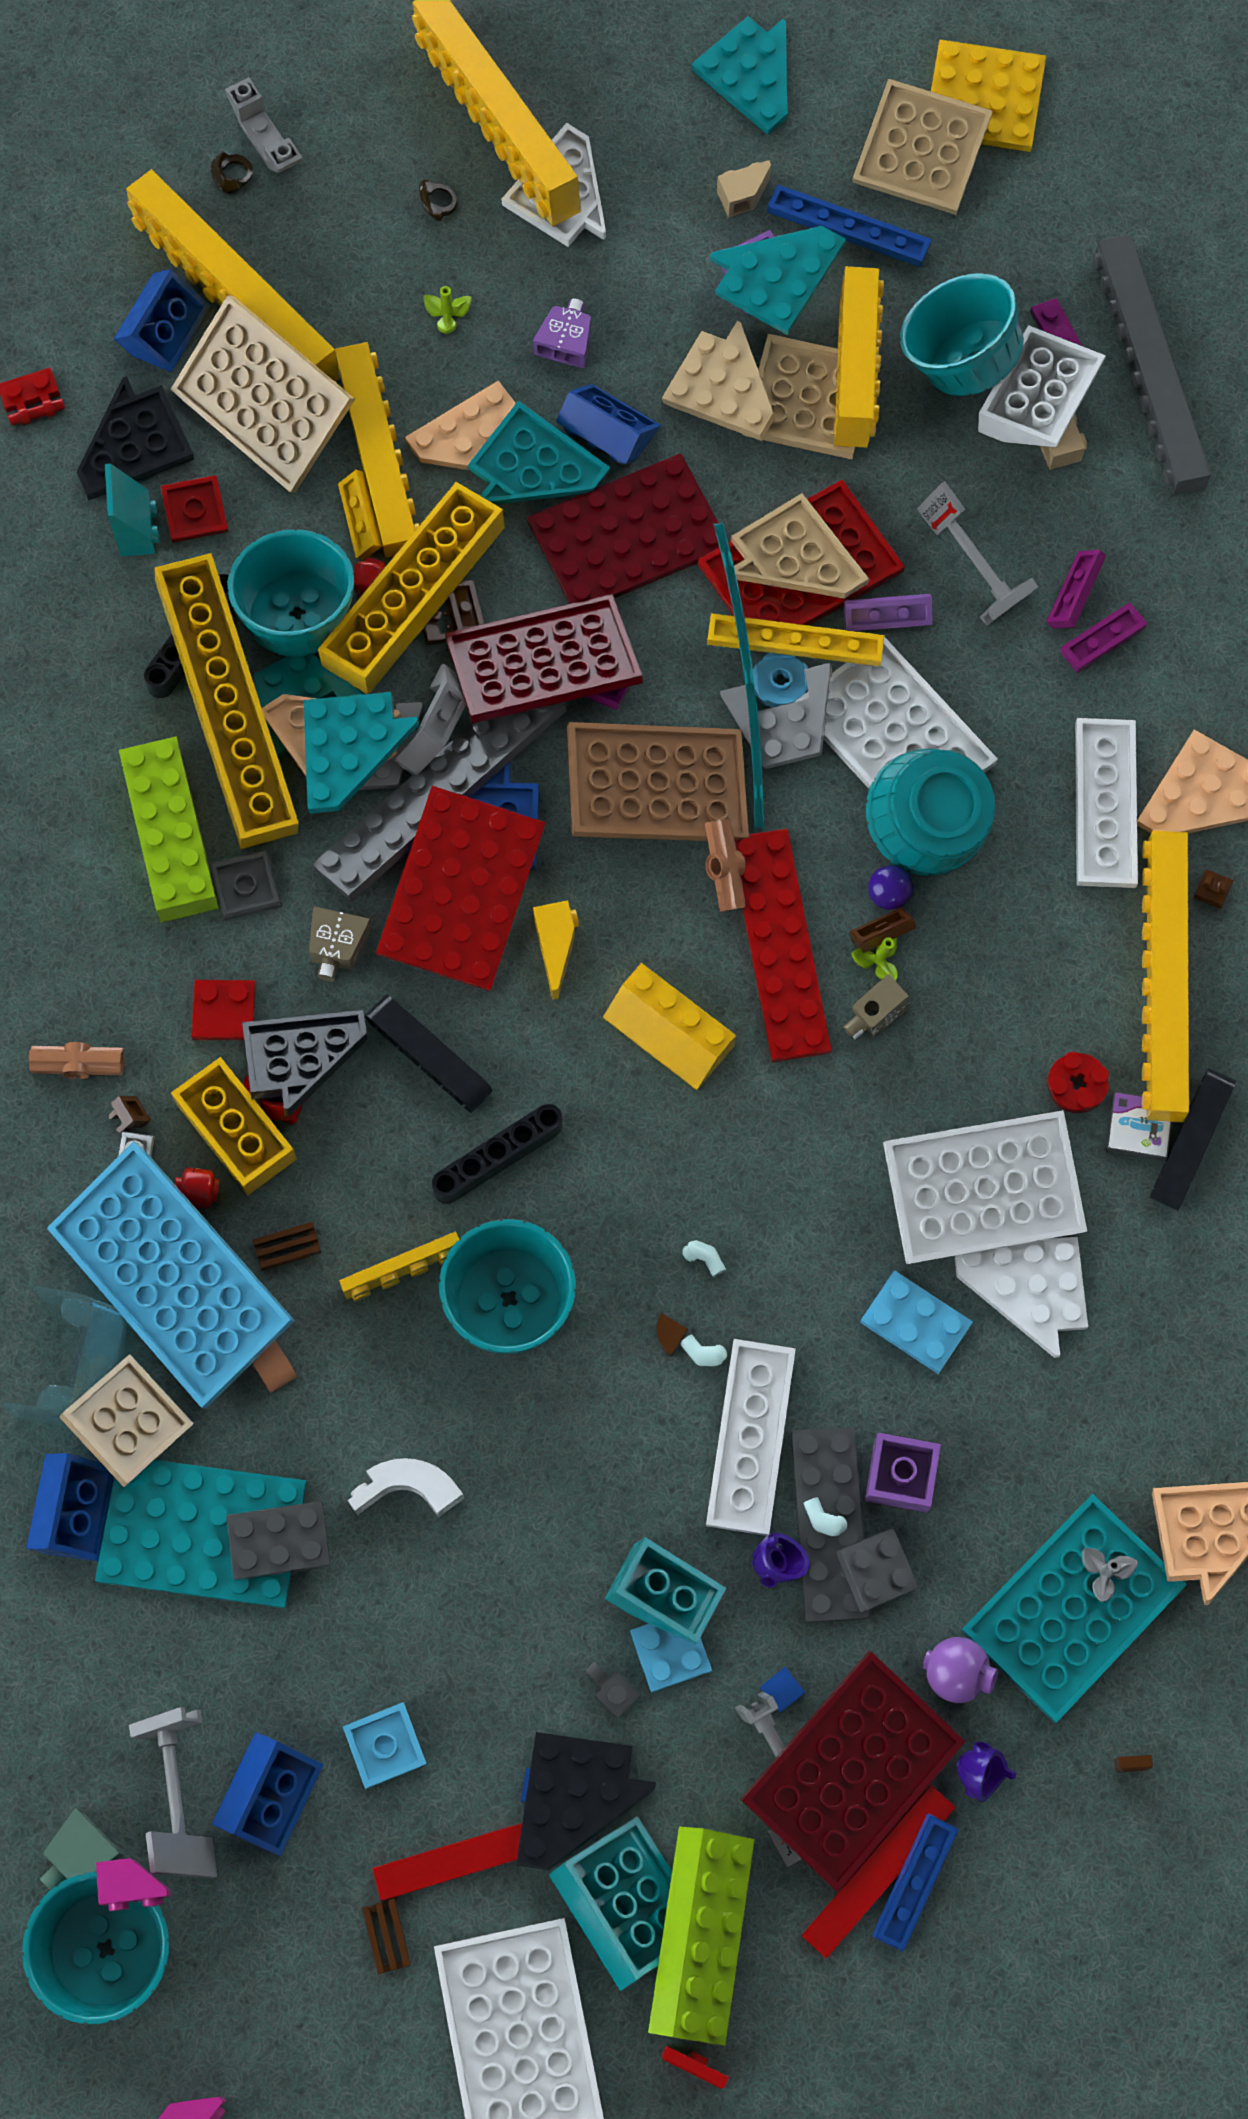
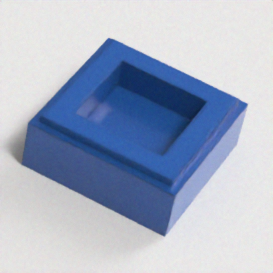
M786 1667L760 1686L762 1692L773 1696L778 1706L777 1711L779 1714L806 1693Z

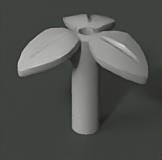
M1084 1548L1082 1552L1083 1564L1087 1571L1100 1573L1101 1575L1092 1583L1093 1592L1101 1602L1110 1600L1114 1595L1115 1586L1111 1580L1112 1576L1124 1580L1131 1576L1138 1566V1560L1132 1557L1118 1556L1106 1563L1104 1554L1096 1549Z

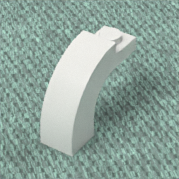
M403 1458L388 1460L367 1470L366 1472L372 1483L369 1485L363 1483L351 1492L352 1498L348 1502L354 1512L359 1515L386 1494L398 1490H407L423 1497L439 1518L461 1502L464 1496L455 1482L438 1467L421 1460Z

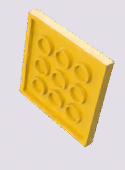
M939 39L931 92L992 110V117L982 145L1031 152L1046 55Z

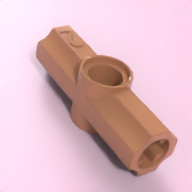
M731 819L705 823L710 855H708L705 864L708 876L715 880L720 911L744 908L745 898L741 875L745 871V859L742 853L736 850Z
M69 1042L65 1046H32L29 1051V1070L31 1074H62L64 1077L76 1079V1076H80V1079L89 1078V1075L122 1076L125 1066L124 1049L118 1047H92L82 1042Z

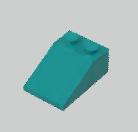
M105 464L108 518L121 557L155 554V543H160L159 528L154 526L153 518H158L157 501L151 500L149 490L114 465Z
M645 1537L633 1545L605 1599L640 1620L697 1644L726 1587Z

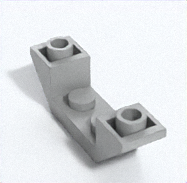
M249 77L225 89L240 126L270 170L280 173L303 161L302 156L291 139H283L265 112L263 98Z
M445 664L440 666L429 688L436 695L417 731L412 733L397 749V754L392 759L412 775H418L445 747L466 706L456 672Z

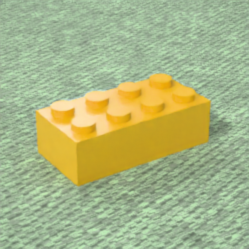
M221 1057L171 1092L176 1105L247 1196L297 1160L294 1149L255 1100H251L250 1093Z

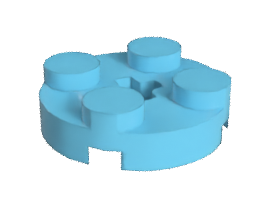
M777 653L765 655L763 660L756 664L753 669L755 692L759 702L774 708L793 703L807 693L808 687L804 669L808 668L807 665L793 655ZM781 674L789 682H786L784 685H778L773 680H776L777 675Z

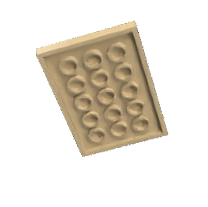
M227 295L170 389L292 493H296L355 400L354 397L238 299Z

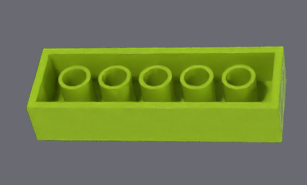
M177 736L119 750L154 904L160 922L219 909Z
M679 1826L648 2033L722 2046L726 2045L755 1839L704 1828Z

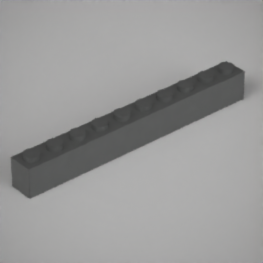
M1131 235L1101 240L1098 242L1096 253H1093V265L1095 270H1100L1102 276L1100 278L1101 290L1103 293H1107L1109 298V314L1111 317H1115L1117 322L1116 335L1119 341H1123L1125 347L1123 351L1125 363L1127 365L1130 364L1133 371L1131 374L1133 387L1139 389L1140 409L1142 413L1147 414L1148 433L1150 437L1155 438L1157 444L1155 446V454L1159 462L1162 461L1164 466L1163 478L1165 485L1171 487L1173 495L1205 489L1211 474Z

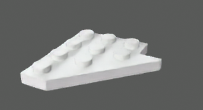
M566 123L552 139V142L578 176L581 212L552 227L547 218L543 219L539 215L534 200L526 197L519 179L503 196L502 206L569 247L584 228L603 240L606 238V228L589 136Z
M1078 1237L1051 1238L955 1256L957 1278L1054 1358L1060 1356L1058 1331L1086 1330L1088 1328Z

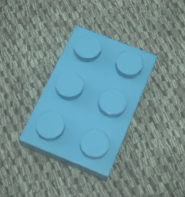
M894 1270L862 1317L860 1323L939 1374L973 1321Z

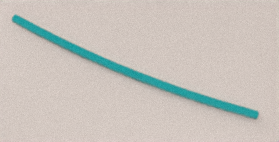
M722 521V524L715 525L714 523V529L728 582L745 681L752 753L754 832L755 827L763 828L764 832L762 760L754 676L739 587Z

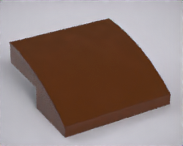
M461 581L443 603H447L449 610L443 612L444 617L450 616L452 624L446 625V633L484 624L474 581ZM439 610L422 629L426 646L446 641L445 634H440L436 623L442 616Z

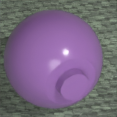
M952 1637L941 1641L935 1646L933 1651H927L923 1662V1669L927 1670L926 1676L932 1690L942 1699L953 1703L972 1701L978 1697L980 1692L991 1694L998 1677V1669L990 1667L989 1658L984 1649L973 1640L964 1637Z

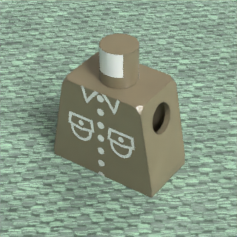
M314 906L309 954L312 962L320 963L318 978L333 982L335 981L338 968L353 969L371 931L369 918Z
M888 974L852 1006L855 1017L846 1023L843 1028L853 1040H856L866 1030L874 1037L911 1009L909 996L894 978ZM871 1011H877V1012H878V1013H877L876 1015H874V1016L868 1015V1013L871 1012Z

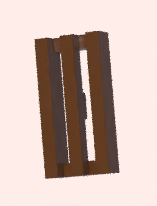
M898 908L851 930L849 934L852 942L856 943V946L861 948V951L864 953L881 945L885 938L894 939L916 929L914 919L903 908Z
M313 1222L253 1239L262 1271L321 1253ZM309 1232L310 1234L308 1236H304L268 1248L262 1249L261 1247L263 1245H267L303 1233ZM311 1242L313 1244V1247L265 1261L264 1256Z
M390 1899L385 1902L362 1907L377 1973L382 1974L411 1966L396 1900ZM389 1907L402 1961L396 1962L384 1913V1909ZM375 1911L378 1914L389 1964L383 1966L371 1915Z

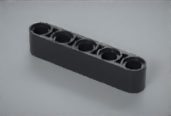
M219 574L223 590H228V574ZM226 593L225 596L231 612L233 607L229 600V595ZM172 634L144 672V680L148 691L156 698L168 697L185 675L180 659L170 661L172 657L179 656ZM159 678L165 679V680H164L162 683H160V684H154V683H153L156 679H159Z
M386 994L364 1016L372 1027H378L376 1030L395 1047L399 1046L398 1050L417 1067L421 1065L420 1069L439 1086L443 1085L442 1089L461 1106L465 1104L464 1108L468 1112L472 1113L493 1092L491 1086L477 1072L389 995Z
M1210 1068L1207 1069L1201 1081L1202 1084L1195 1094L1189 1108L1190 1111L1177 1134L1178 1137H1176L1168 1154L1167 1162L1164 1163L1154 1185V1190H1152L1149 1197L1177 1211L1185 1199L1236 1084V1080Z
M544 1104L438 1171L432 1179V1189L435 1198L444 1204L455 1202L556 1137L562 1130L561 1110L556 1105ZM546 1116H552L557 1122L552 1126H545L541 1123V1120ZM522 1132L531 1135V1139L525 1143L518 1142L515 1137ZM494 1149H502L506 1152L505 1156L501 1159L492 1158L490 1153ZM470 1165L480 1168L479 1173L474 1176L466 1175L464 1170ZM443 1182H451L455 1185L450 1192H441L438 1189L439 1185Z

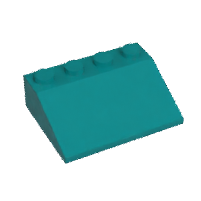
M637 1816L570 1858L549 1874L620 1991L658 1966L672 1870Z

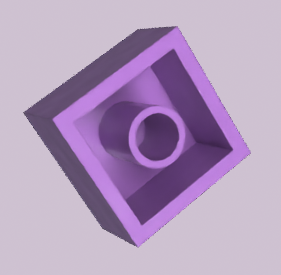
M877 1433L874 1439L865 1502L927 1513L932 1505L941 1444Z

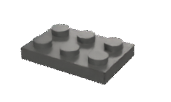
M322 1501L226 1515L233 1578L235 1581L331 1566Z

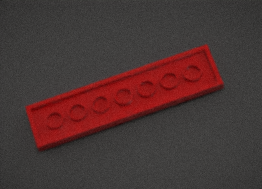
M788 828L749 834V838L735 840L736 850L741 852L745 859V871L741 875L745 898V907L742 908L771 1063L831 1053V1045Z

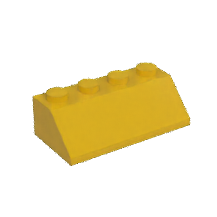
M643 963L622 984L603 1016L611 1025L696 1090L701 1087L735 1046L736 1035Z

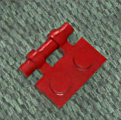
M51 367L0 383V396L6 412L18 410L17 413L8 415L11 426L20 423L26 425L31 423L30 420L45 415L48 418L54 416L55 412L65 409L62 398L54 401L50 400L60 396ZM42 401L41 405L26 409V406Z

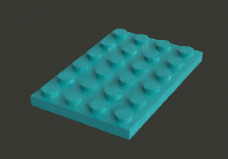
M160 1460L152 1461L125 1487L114 1477L95 1582L286 1609L292 1572L234 1580L226 1515L304 1504L307 1481Z
M1092 1494L960 1631L970 1640L979 1644L988 1655V1658L1054 1723H1057L1187 1584L1184 1581L1168 1582L1164 1562ZM1084 1548H1093L1103 1553L1106 1563L1118 1556H1128L1138 1560L1136 1570L1128 1578L1121 1580L1114 1576L1111 1577L1115 1586V1592L1113 1597L1106 1602L1099 1601L1093 1592L1092 1583L1101 1575L1100 1573L1088 1572L1082 1560Z

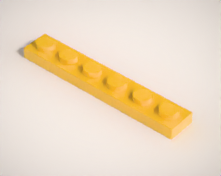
M711 613L707 645L740 649L734 616ZM745 618L750 650L872 666L881 665L884 635Z

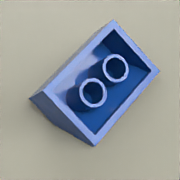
M172 269L153 273L114 337V340L132 356L172 372L211 305Z
M592 383L568 392L556 420L557 423L564 426L563 430L574 436L579 435L587 440L586 443L590 447L607 452L613 461L620 464H628L635 461L661 427L659 423Z
M69 1453L45 1454L26 1549L55 1556L99 1561L114 1476L101 1462Z
M255 1732L212 1825L281 1857L324 1764L274 1739Z

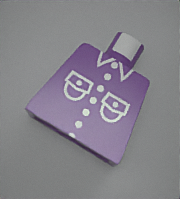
M571 299L567 308L560 306L552 307L534 337V355L585 368L591 334V316L583 313L586 307L584 302L579 299Z

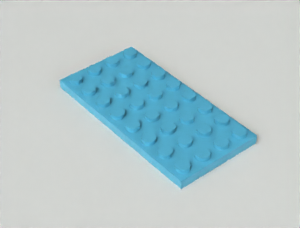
M134 1141L47 1227L49 1232L201 1408L206 1409L295 1321L140 1144Z

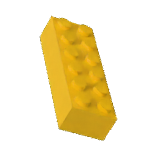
M845 266L839 304L834 446L868 448L870 437H875L876 422L878 423L879 418L877 397H879L880 380H878V372H880L881 355L878 354L882 340V330H879L883 314V305H880L884 288V280H879V268Z

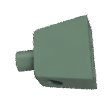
M75 1808L43 1853L53 1866L40 1880L49 1890H52L68 1878L76 1875L81 1876L83 1875L82 1873L97 1872L96 1862L118 1860L124 1854L82 1810Z

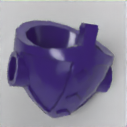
M771 1533L758 1544L752 1556V1565L755 1572L761 1578L760 1583L768 1588L775 1587L777 1583L795 1581L806 1575L810 1568L809 1557L805 1549L797 1541L781 1533Z
M982 1741L975 1742L973 1749L964 1753L956 1763L957 1774L966 1788L965 1794L971 1798H976L982 1803L997 1790L1006 1777L1010 1780L1016 1778V1772L1008 1768L1003 1753L991 1748L990 1744Z

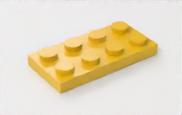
M456 1231L339 1280L346 1300L353 1298L354 1302L362 1300L371 1295V1289L382 1286L383 1289L395 1286L400 1283L399 1277L409 1273L411 1277L421 1275L429 1270L428 1265L439 1261L440 1265H443L450 1249L457 1241H460Z

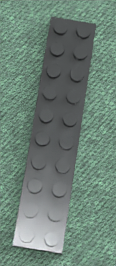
M561 702L471 723L446 745L418 775H412L312 863L314 870L352 902L410 851L432 785L471 797L566 712L565 705Z

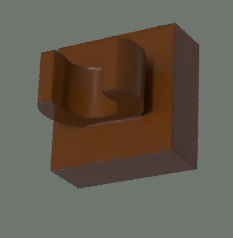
M1206 869L1193 898L1221 909L1234 880Z
M118 1096L111 1102L114 1110L110 1112L109 1119L120 1118L122 1122L116 1129L117 1132H128L131 1128H142L151 1121L137 1096Z

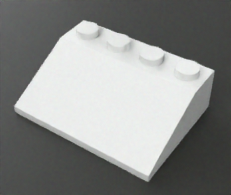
M1028 325L1023 334V351L1017 365L1006 378L993 387L979 412L978 432L1002 442L1057 447L1101 368L1106 355Z

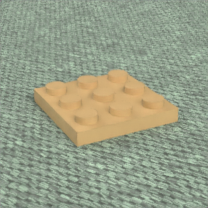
M130 1354L59 1416L123 1487L194 1424Z

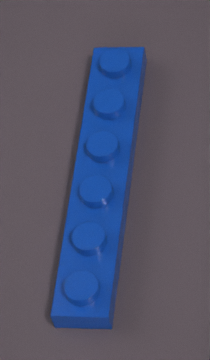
M778 184L767 206V213L809 228L824 226L845 238L848 242L918 267L922 266L931 246L932 239Z

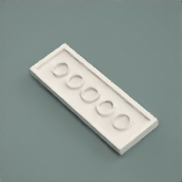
M1077 718L1075 722L1077 886L1136 888L1138 885L1136 720Z
M738 1339L733 1340L706 1520L707 1527L763 1536L769 1535L796 1348Z

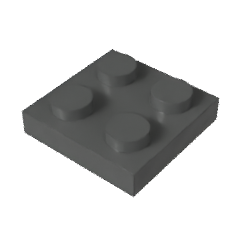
M894 1528L836 1551L860 1612L918 1588Z

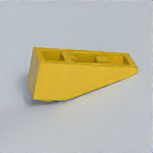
M568 900L533 907V918L552 1000L559 998L575 938V928L579 927L576 909L570 910Z

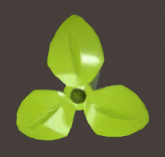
M448 286L441 287L440 298L432 295H424L423 297L424 306L431 316H443L437 322V328L445 334L453 332L457 327V323L452 316L464 317L472 304L471 296H462L452 302L451 289Z
M885 938L881 945L875 947V954L870 950L863 953L861 948L851 953L855 963L862 968L867 969L875 963L877 965L875 975L880 979H883L888 974L895 981L898 978V971L895 965L886 961V958L896 953L897 938Z

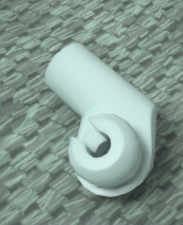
M694 1240L683 1248L684 1258L687 1261H695L696 1259L705 1261L712 1277H716L726 1271L713 1246Z
M692 1334L680 1343L691 1359L699 1366H718L727 1357V1351L723 1346H701Z
M818 1497L803 1503L811 1524L816 1531L829 1536H839L846 1531V1519L840 1515L834 1516L824 1513Z

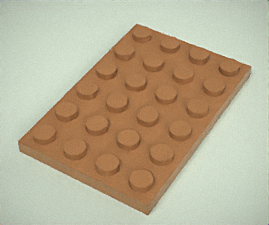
M569 722L567 738L572 836L708 841L705 823L731 819L734 840L749 838L741 729Z

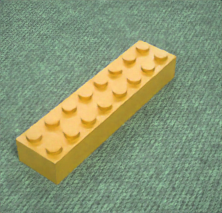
M455 482L345 615L341 623L318 648L322 667L362 692L370 694L505 528L503 509Z

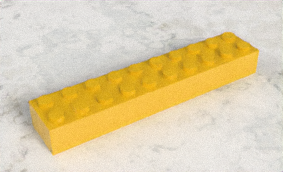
M413 1L414 14L412 15V21L417 29L415 39L421 49H426L433 67H438L441 70V75L446 85H451L454 88L458 102L461 105H466L471 120L474 123H479L486 141H491L495 146L499 159L507 162L514 180L519 179L522 183L526 197L533 199L536 203L539 215L543 219L547 218L553 227L580 213L578 176L451 1Z
M152 169L126 188L129 199L127 205L132 211L133 217L131 220L134 226L140 232L145 230L149 234L152 244L159 250L163 248L167 252L170 262L175 267L181 266L185 270L189 281L194 285L198 283L203 288V292L210 302L214 303L216 301L221 306L227 295L234 296L333 381L336 382L340 379L335 349Z
M212 553L155 567L157 589L240 848L244 849L298 834L299 822Z

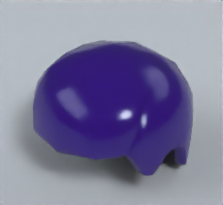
M895 865L880 867L873 873L868 882L869 897L877 907L885 910L902 908L913 896L914 885L912 878L901 867Z

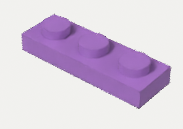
M931 594L846 600L844 601L845 629L847 631H864L932 625Z

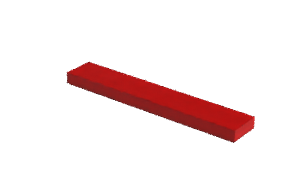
M930 1785L801 1936L827 1959L900 1874L927 1813L945 1821L956 1807L936 1788Z
M522 1823L372 1868L380 1900H388L516 1861Z

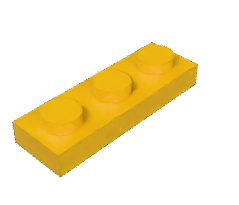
M355 470L339 482L338 486L355 556L357 559L363 560L371 556L383 545L365 472Z

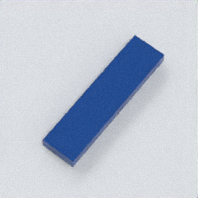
M927 1813L872 1934L874 1938L904 1952L957 1835L958 1828Z

